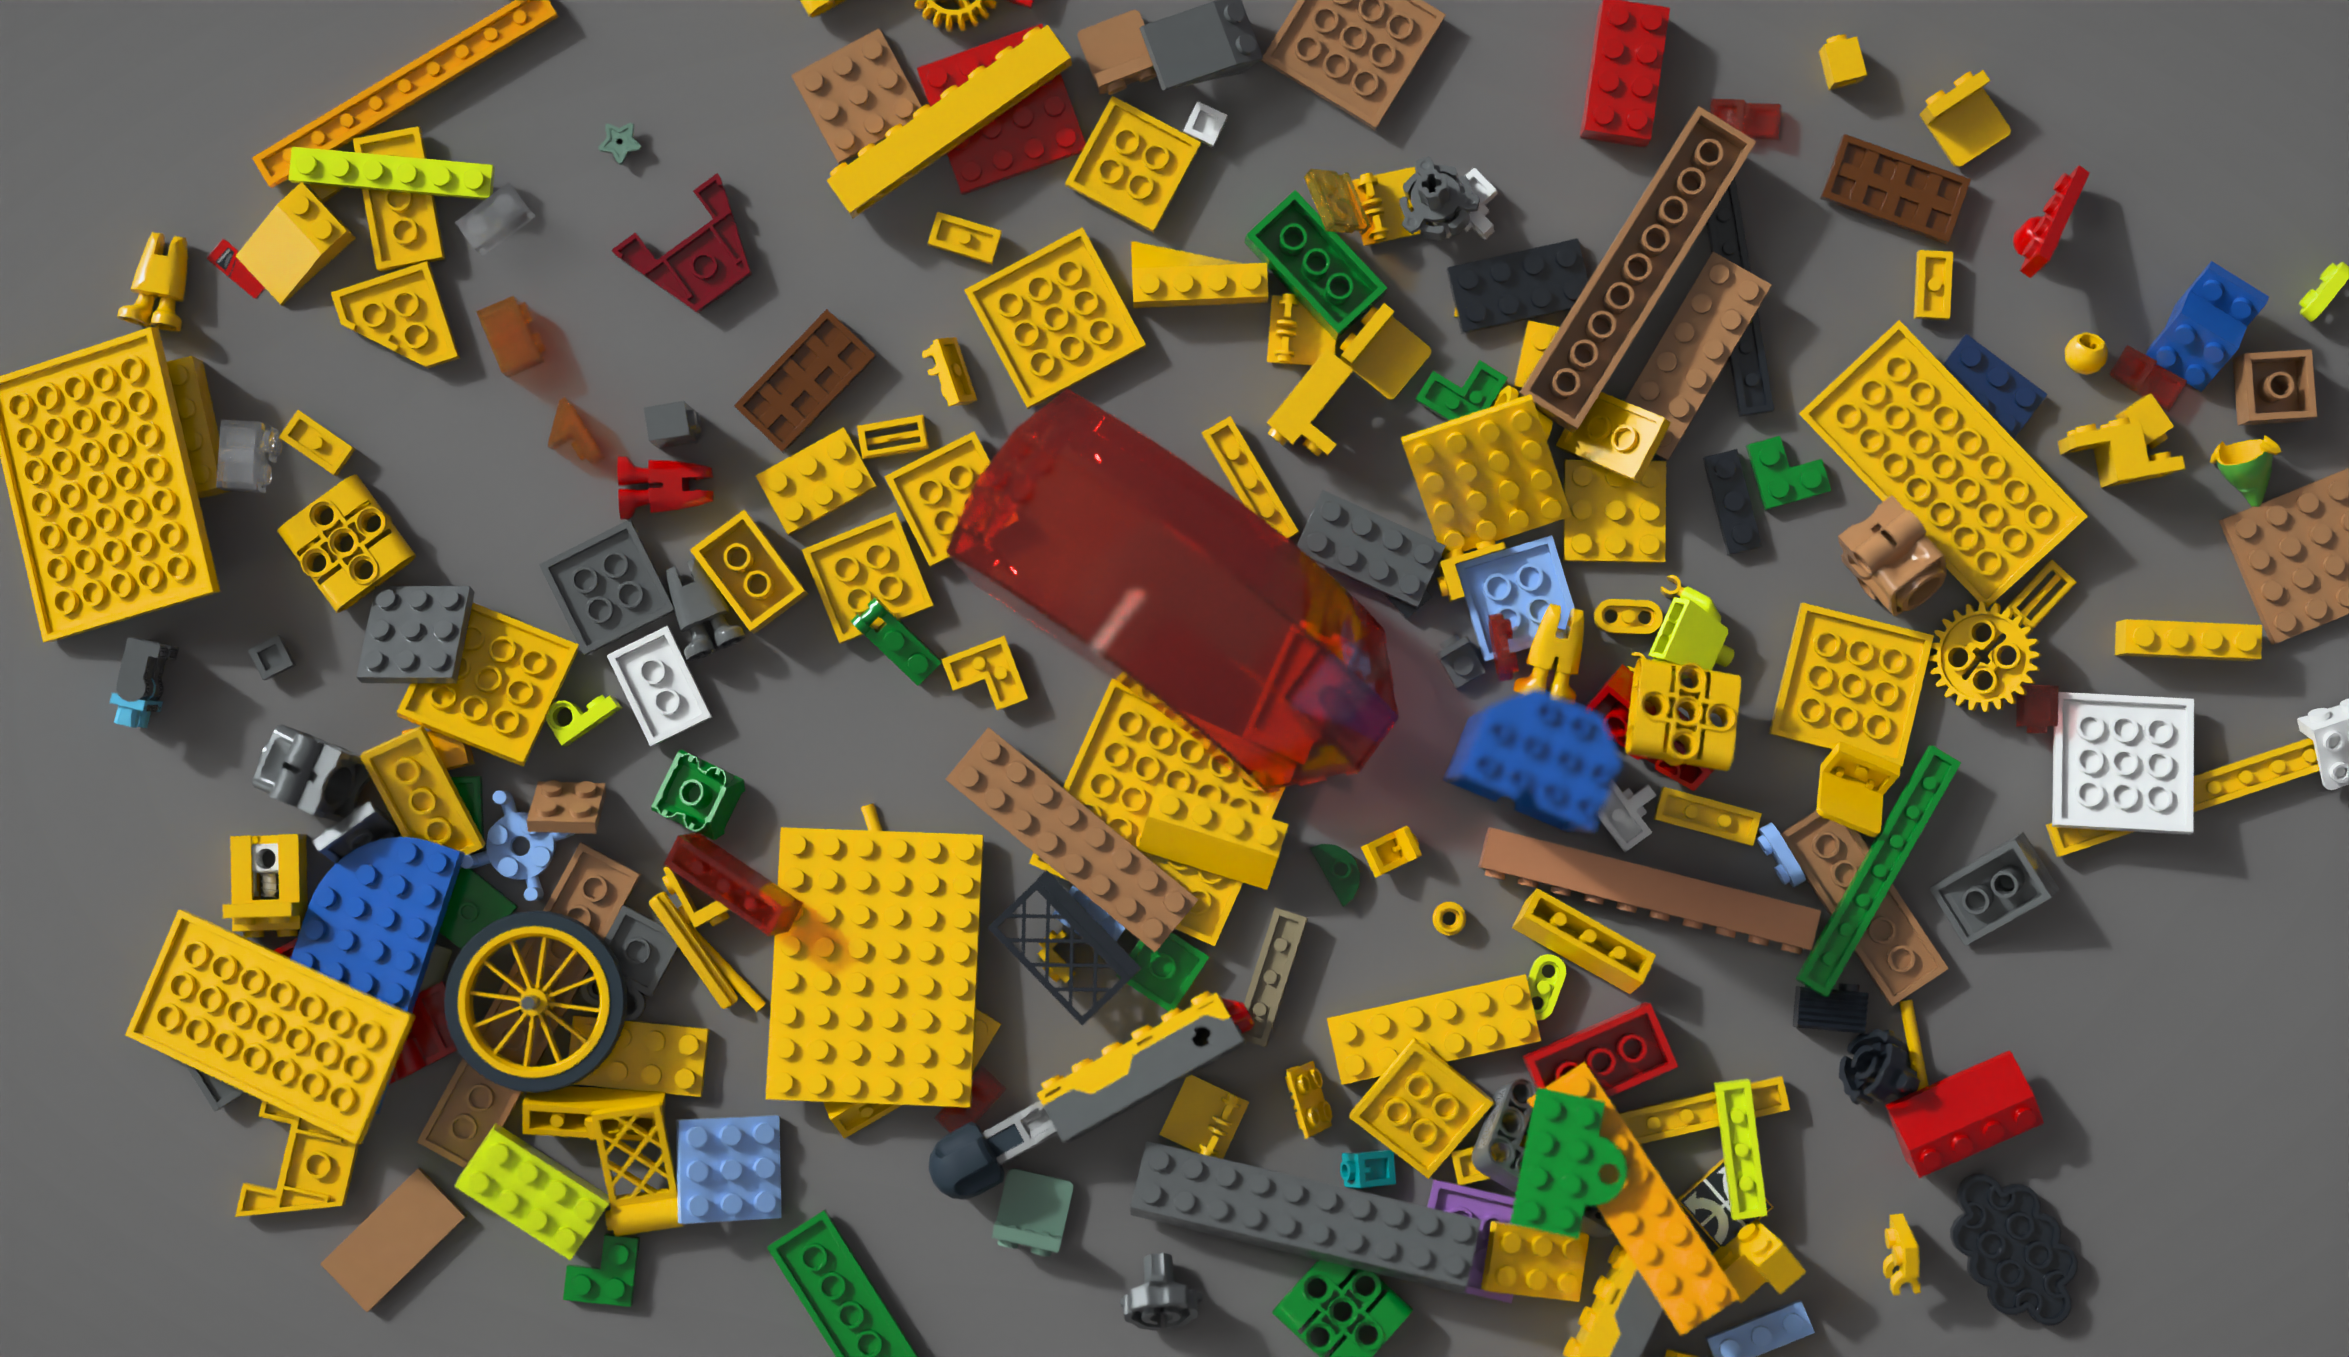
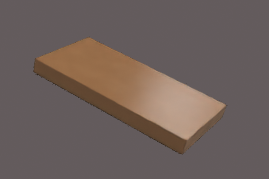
M420 1167L327 1256L320 1265L368 1313L467 1215Z

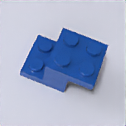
M2211 261L2174 305L2166 327L2149 346L2144 357L2202 392L2239 349L2247 326L2267 304L2269 296Z

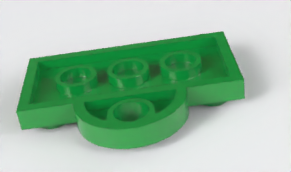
M1537 1087L1510 1224L1579 1239L1585 1206L1604 1204L1619 1194L1626 1182L1627 1162L1623 1152L1613 1141L1599 1136L1606 1101ZM1605 1164H1613L1619 1170V1179L1613 1184H1607L1600 1178V1168Z

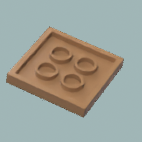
M880 28L791 75L839 165L858 156V152L868 144L874 143L877 145L886 139L885 133L899 123L904 126L914 119L912 115L922 107Z

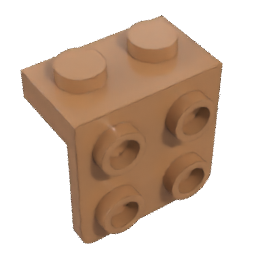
M1131 10L1078 32L1079 43L1100 95L1107 92L1108 94H1115L1127 88V84L1138 80L1139 82H1146L1157 77L1139 29L1145 24L1140 12L1137 10Z

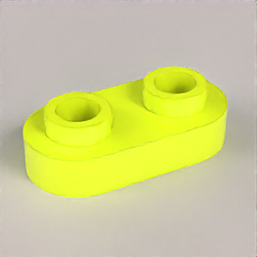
M2344 262L2338 265L2331 263L2319 277L2323 282L2316 291L2314 289L2308 291L2299 302V305L2303 307L2299 314L2309 322L2314 321L2323 312L2349 279V266Z
M1545 954L1538 957L1534 961L1527 978L1531 999L1538 996L1543 1001L1540 1009H1534L1536 1020H1543L1551 1015L1566 977V966L1555 955ZM1545 965H1552L1554 967V975L1550 978H1546L1542 974V969Z

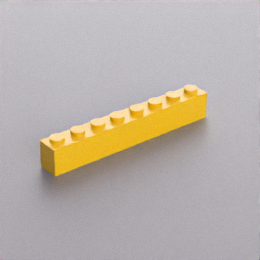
M1046 25L1042 29L1039 27L1033 28L1023 36L1024 42L1014 49L1012 46H1008L995 56L997 61L987 68L982 65L973 70L968 75L969 80L960 87L953 85L946 89L940 95L941 100L933 106L929 104L922 106L912 115L914 117L913 120L904 126L899 123L885 133L886 139L877 145L870 143L862 148L857 154L859 158L849 165L844 162L835 167L830 172L831 177L827 179V182L853 219L1070 67L1072 65L1071 57L1050 27Z

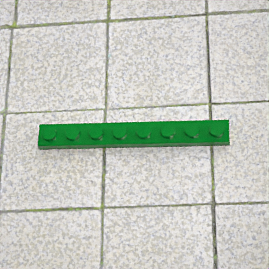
M1933 745L1928 746L1884 823L1881 832L1877 835L1795 980L1823 997H1828L1961 762Z

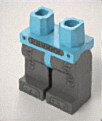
M127 638L116 683L117 693H112L110 703L118 705L114 723L133 728H147L151 711H161L163 702L157 700L161 697L164 689L161 679L166 660H176L179 647L149 639Z

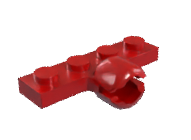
M2080 165L2071 174L2064 173L2057 180L2053 187L2056 194L2049 199L2043 208V212L2046 214L2043 217L2035 216L2029 218L2014 233V249L2017 254L2025 257L2020 272L2030 279L2050 261L2054 250L2059 245V239L2090 174Z

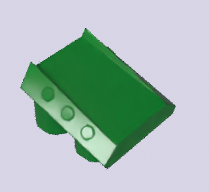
M681 749L677 752L651 806V810L715 841L725 834L724 829L741 794L745 792L744 779Z

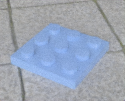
M1552 535L1455 565L1484 662L1531 648L1538 627L1550 604L1561 606L1558 628L1566 629L1569 614L1572 608L1575 609Z
M778 1115L676 1120L678 1223L689 1224L781 1218L780 1118Z

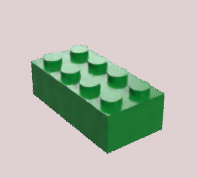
M1296 190L1246 234L1244 243L1263 263H1267V268L1292 294L1296 295V299L1335 340L1385 296L1388 289Z

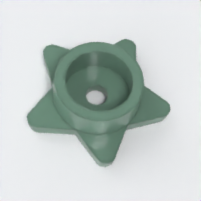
M609 123L605 125L607 138L599 145L598 150L612 153L619 165L623 164L626 156L642 149V146L633 138V123H628L621 128ZM618 139L623 140L621 145L617 144Z

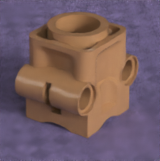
M1892 495L1879 504L1868 519L1850 526L1838 536L1839 544L1843 550V554H1841L1842 562L1855 575L1867 595L1873 600L1879 599L1893 616H1897L1903 611L1912 610L1927 601L1941 587L1947 576L1945 556L1926 536V530L1920 520L1910 510H1905Z

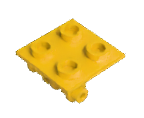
M1415 167L1378 175L1365 173L1360 175L1359 179L1349 181L1363 246L1421 234L1419 231L1411 234L1402 226L1405 217L1399 204L1400 199L1405 197L1403 185L1416 173ZM1408 199L1410 211L1412 212L1414 211V209L1411 204V199Z
M1295 294L1272 295L1267 362L1313 366L1326 349L1335 354L1336 340L1296 299Z
M1314 1061L1301 1066L1297 1065L1287 1068V1076L1284 1077L1289 1093L1292 1092L1293 1094L1290 1098L1295 1101L1296 1105L1293 1108L1297 1109V1112H1295L1299 1129H1303L1305 1139L1331 1127L1332 1110L1329 1103L1324 1099L1321 1089L1323 1086L1322 1075L1315 1068Z
M1190 1075L1185 1079L1159 1135L1199 1154L1223 1159L1249 1101L1194 1075Z

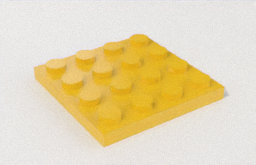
M1083 227L964 290L1027 409L1146 347L1141 334Z
M1531 394L1401 437L1436 540L1445 545L1442 553L1443 559V554L1461 548L1465 552L1476 548L1477 543L1491 539L1498 541L1572 516Z
M473 603L457 684L410 683L396 712L397 717L420 726L423 725L427 729L524 767L546 721L550 706L554 703L579 651V645Z
M1800 603L1769 734L1833 750L1838 742L1841 741L1903 767L1934 635Z

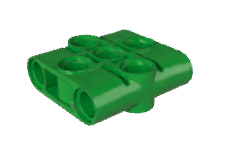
M1317 1260L1271 1313L1318 1357H1325L1324 1355L1344 1334L1346 1337L1328 1357H1373L1411 1314L1413 1308L1373 1272L1358 1269L1340 1288V1283L1354 1268ZM1370 1276L1374 1280L1375 1286L1370 1294L1362 1295L1357 1292L1356 1282L1360 1277ZM1314 1278L1323 1279L1327 1285L1326 1292L1320 1297L1311 1296L1307 1290L1309 1282ZM1385 1288L1387 1291L1373 1305V1307L1368 1312H1366L1365 1310L1370 1306V1304L1378 1297V1295ZM1344 1301L1351 1305L1352 1313L1346 1320H1338L1333 1316V1308L1338 1302ZM1318 1309L1320 1312L1311 1320V1322L1304 1328V1330L1301 1333L1298 1332V1330ZM1364 1325H1372L1377 1330V1337L1372 1343H1363L1358 1338V1332ZM1317 1327H1323L1329 1332L1327 1343L1321 1346L1314 1345L1310 1341V1333Z

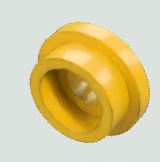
M1443 902L1435 908L1432 922L1436 930L1441 934L1455 935L1464 928L1466 913L1455 902ZM1446 912H1452L1455 915V922L1451 925H1446L1443 922V915Z

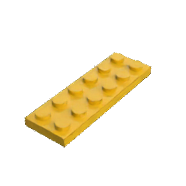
M1526 974L1327 1018L1342 1085L1380 1077L1413 1038L1417 1039L1445 1062L1541 1041Z

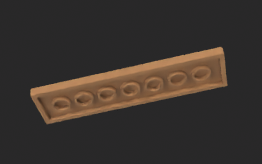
M989 727L945 779L1154 952L1158 950L1198 901L1184 887Z

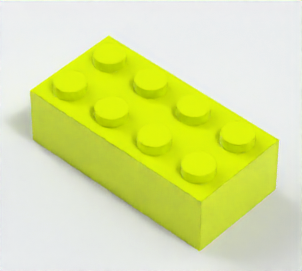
M497 1123L494 1124L455 1184L457 1189L570 1261L609 1204V1197L606 1193Z

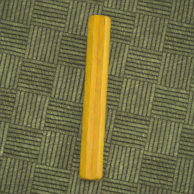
M661 892L652 897L649 901L650 907L719 1006L725 1009L736 1003L738 1000L737 994L665 892Z

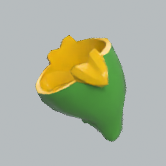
M2265 435L2264 440H2246L2227 446L2222 441L2213 452L2210 463H2217L2223 477L2245 497L2252 507H2259L2263 502L2271 477L2273 454L2278 455L2282 451L2275 441Z

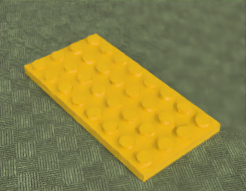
M1900 320L1888 329L1799 413L1882 501H1885L1892 495L1905 510H1910L1920 520L1926 530V536L1945 556L1946 568L1979 603L1985 602L1987 608L2088 517Z
M178 909L125 1035L355 1144H362L416 1016L195 914Z

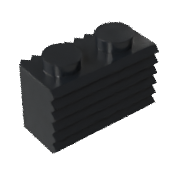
M1839 983V990L1832 989L1828 997H1823L1807 986H1796L1793 1027L1865 1034L1869 995L1866 992H1859L1860 985Z

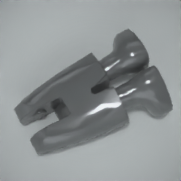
M696 558L688 561L691 575L695 580L690 584H684V580L676 566L666 570L670 596L681 632L690 630L692 637L691 643L684 649L687 661L697 660L712 655L717 651L704 626V621L706 620L711 623L719 649L728 648L746 637L743 628L737 625L732 626L725 619L724 615L728 614L730 609L722 593Z

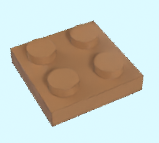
M556 780L538 781L527 818L528 832L596 834L606 797L605 783H593L590 781L580 783L559 782Z

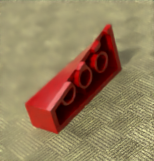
M1622 664L1584 709L1602 716L1611 740L1625 748L1634 673ZM1644 702L1646 712L1656 716L1655 706L1650 702ZM1677 710L1678 716L1683 721H1689L1686 716ZM1674 740L1675 750L1679 754L1685 755L1684 744ZM1628 754L1638 761L1641 758L1655 764V770L1693 791L1715 770L1688 764L1672 766L1664 760Z

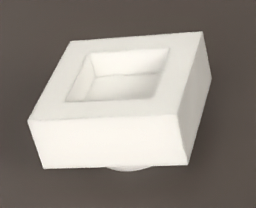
M1197 101L1183 133L1214 148L1228 115Z

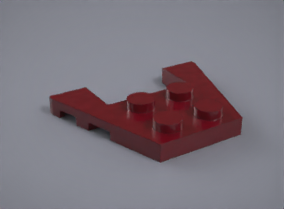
M718 173L693 190L713 219L656 260L636 232L612 249L615 256L697 314L752 275L728 197Z

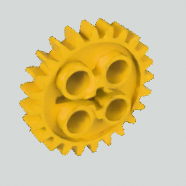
M1980 602L1978 611H1975L1972 605L1966 604L1965 615L1958 610H1954V622L1947 619L1942 620L1947 629L1945 632L1940 630L1934 631L1941 640L1939 643H1932L1931 647L1938 651L1937 655L1930 656L1928 660L1938 664V667L1932 669L1930 674L1941 675L1942 677L1935 685L1939 688L1949 687L1944 695L1946 698H1951L1957 694L1956 705L1962 706L1966 700H1969V710L1975 711L1978 704L1981 703L1983 712H1989L1991 703H1994L1998 710H2003V699H2006L2011 704H2015V692L2026 696L2027 692L2022 686L2024 682L2035 684L2033 678L2029 676V672L2040 671L2038 666L2032 664V659L2042 656L2031 649V647L2039 643V640L2028 639L2027 637L2034 630L2033 627H2020L2025 619L2023 616L2020 615L2012 620L2013 609L2008 607L2000 614V604L1994 603L1991 610L1988 611L1986 603ZM1982 624H1988L1992 630L1991 637L1986 642H1979L1976 637V630ZM2005 634L2006 639L1988 654L1991 660L1990 663H1979L1970 677L1964 680L1963 675L1980 661L1979 651L1988 652L1999 637ZM2013 647L2016 650L2017 658L2014 663L2006 666L2001 661V653L2005 648ZM1963 648L1968 653V661L1964 666L1957 667L1953 663V654L1958 649ZM1988 671L1993 677V684L1989 689L1981 690L1977 683L1978 677L1981 673Z

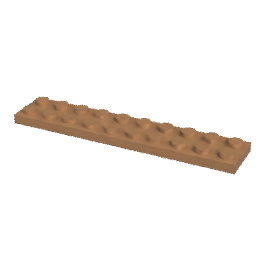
M580 842L543 911L571 917L591 928L604 940L642 874ZM528 937L521 950V955L533 985L536 984L543 937ZM549 938L543 985L548 983L574 950L570 946ZM579 953L552 985L551 989L553 992L581 982L588 974L590 966ZM516 960L508 976L524 989H527ZM504 981L498 994L521 997L522 995L506 981ZM580 986L555 996L556 1002L571 1004ZM495 998L484 1020L520 1006L519 1001ZM555 1007L553 1011L561 1018H564L569 1008ZM522 1010L482 1025L479 1027V1030L486 1042L495 1050L524 1012ZM548 1015L546 1019L554 1036L560 1024ZM530 1016L527 1017L499 1053L503 1057L522 1065L525 1058ZM537 1018L530 1066H538L549 1045L539 1018ZM462 1058L417 1143L465 1168L494 1124L497 1123L504 1128L523 1092L500 1086L486 1079Z

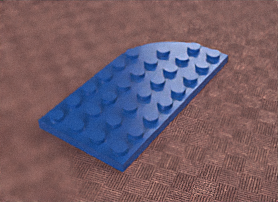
M410 837L380 839L353 850L328 871L316 888L307 908L291 959L412 1014L465 852L428 840ZM391 1076L374 1114H379Z

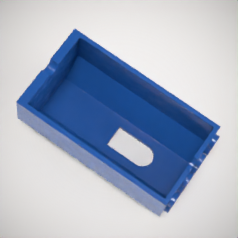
M1535 688L1488 707L1469 717L1442 780L1493 802H1496L1502 796H1507L1513 800L1515 811L1562 831L1594 830L1620 768L1621 761L1602 716Z

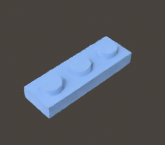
M1799 1299L1708 1336L1706 1341L1713 1357H1757L1815 1332L1804 1305Z

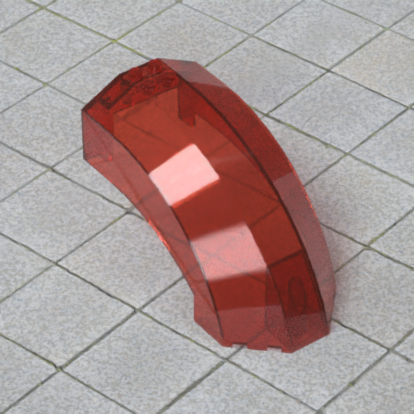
M1068 388L1013 431L975 482L946 549V553L976 587L1045 630L1122 683L1198 740L1215 761L1265 793L1280 791L1282 787L1295 784L1302 786L1324 781L1326 777L1343 773L1346 775L1360 773L1399 719L1398 706L1393 689L1394 682L1391 663L1386 646V633L1378 621L1320 565L1241 501L1149 437Z

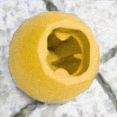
M2085 332L2075 335L2065 348V361L2075 373L2083 375L2096 373L2105 365L2108 359V347L2105 341L2096 334Z

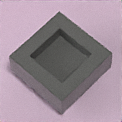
M277 635L248 649L262 680H268L296 666L282 635Z

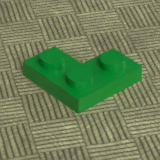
M1481 360L1478 361L1462 388L1433 371L1415 401L1443 419L1451 421L1490 408L1508 377Z
M1781 436L1746 446L1764 510L1831 491L1823 460L1819 459L1789 467Z
M605 1234L601 1268L567 1265L563 1300L631 1307L633 1305L640 1237H616L612 1234Z

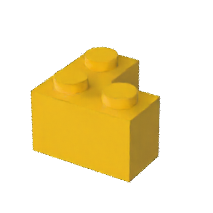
M1757 1218L1751 1224L1741 1228L1735 1238L1727 1245L1717 1249L1713 1254V1258L1740 1298L1737 1300L1740 1303H1743L1766 1281L1779 1294H1782L1806 1272L1785 1245Z

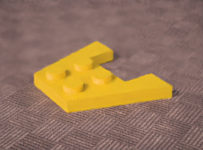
M262 1100L259 1117L291 1124L277 1188L273 1189L247 1182L243 1183L235 1217L345 1205L359 1144H355Z

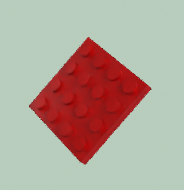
M1041 23L916 68L929 105L933 106L940 101V95L953 85L960 87L969 80L968 75L979 66L984 65L987 68L997 61L995 56L1006 47L1012 46L1014 49L1024 42L1022 38L1035 27L1044 28L1043 24ZM1058 74L947 153L962 195L1077 155L1083 151L1086 143L1061 74Z

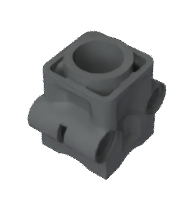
M279 725L260 754L258 768L253 777L252 784L255 788L268 793L270 797L299 808L314 816L339 823L357 807L359 795L364 786L370 781L371 776L360 755L328 743L311 734L285 725Z

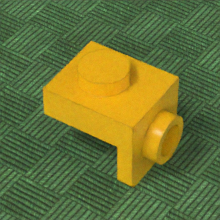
M1408 826L1397 829L1361 847L1375 878L1422 856L1418 839Z
M1054 930L1050 932V939H1063L1067 936L1064 930L1058 934ZM1038 943L1043 949L1037 954L1045 961L1046 943ZM1049 943V963H1066L1053 949L1058 943ZM1049 967V976L1056 983L1060 979L1066 983L1069 980V967Z

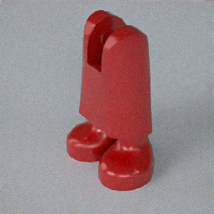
M618 456L617 477L619 486L641 483L649 484L648 490L618 489L621 520H629L633 517L636 508L644 505L650 506L651 513L695 507L714 501V491H689V480L713 478L712 467L679 461L648 460V468H641L635 466L629 457Z

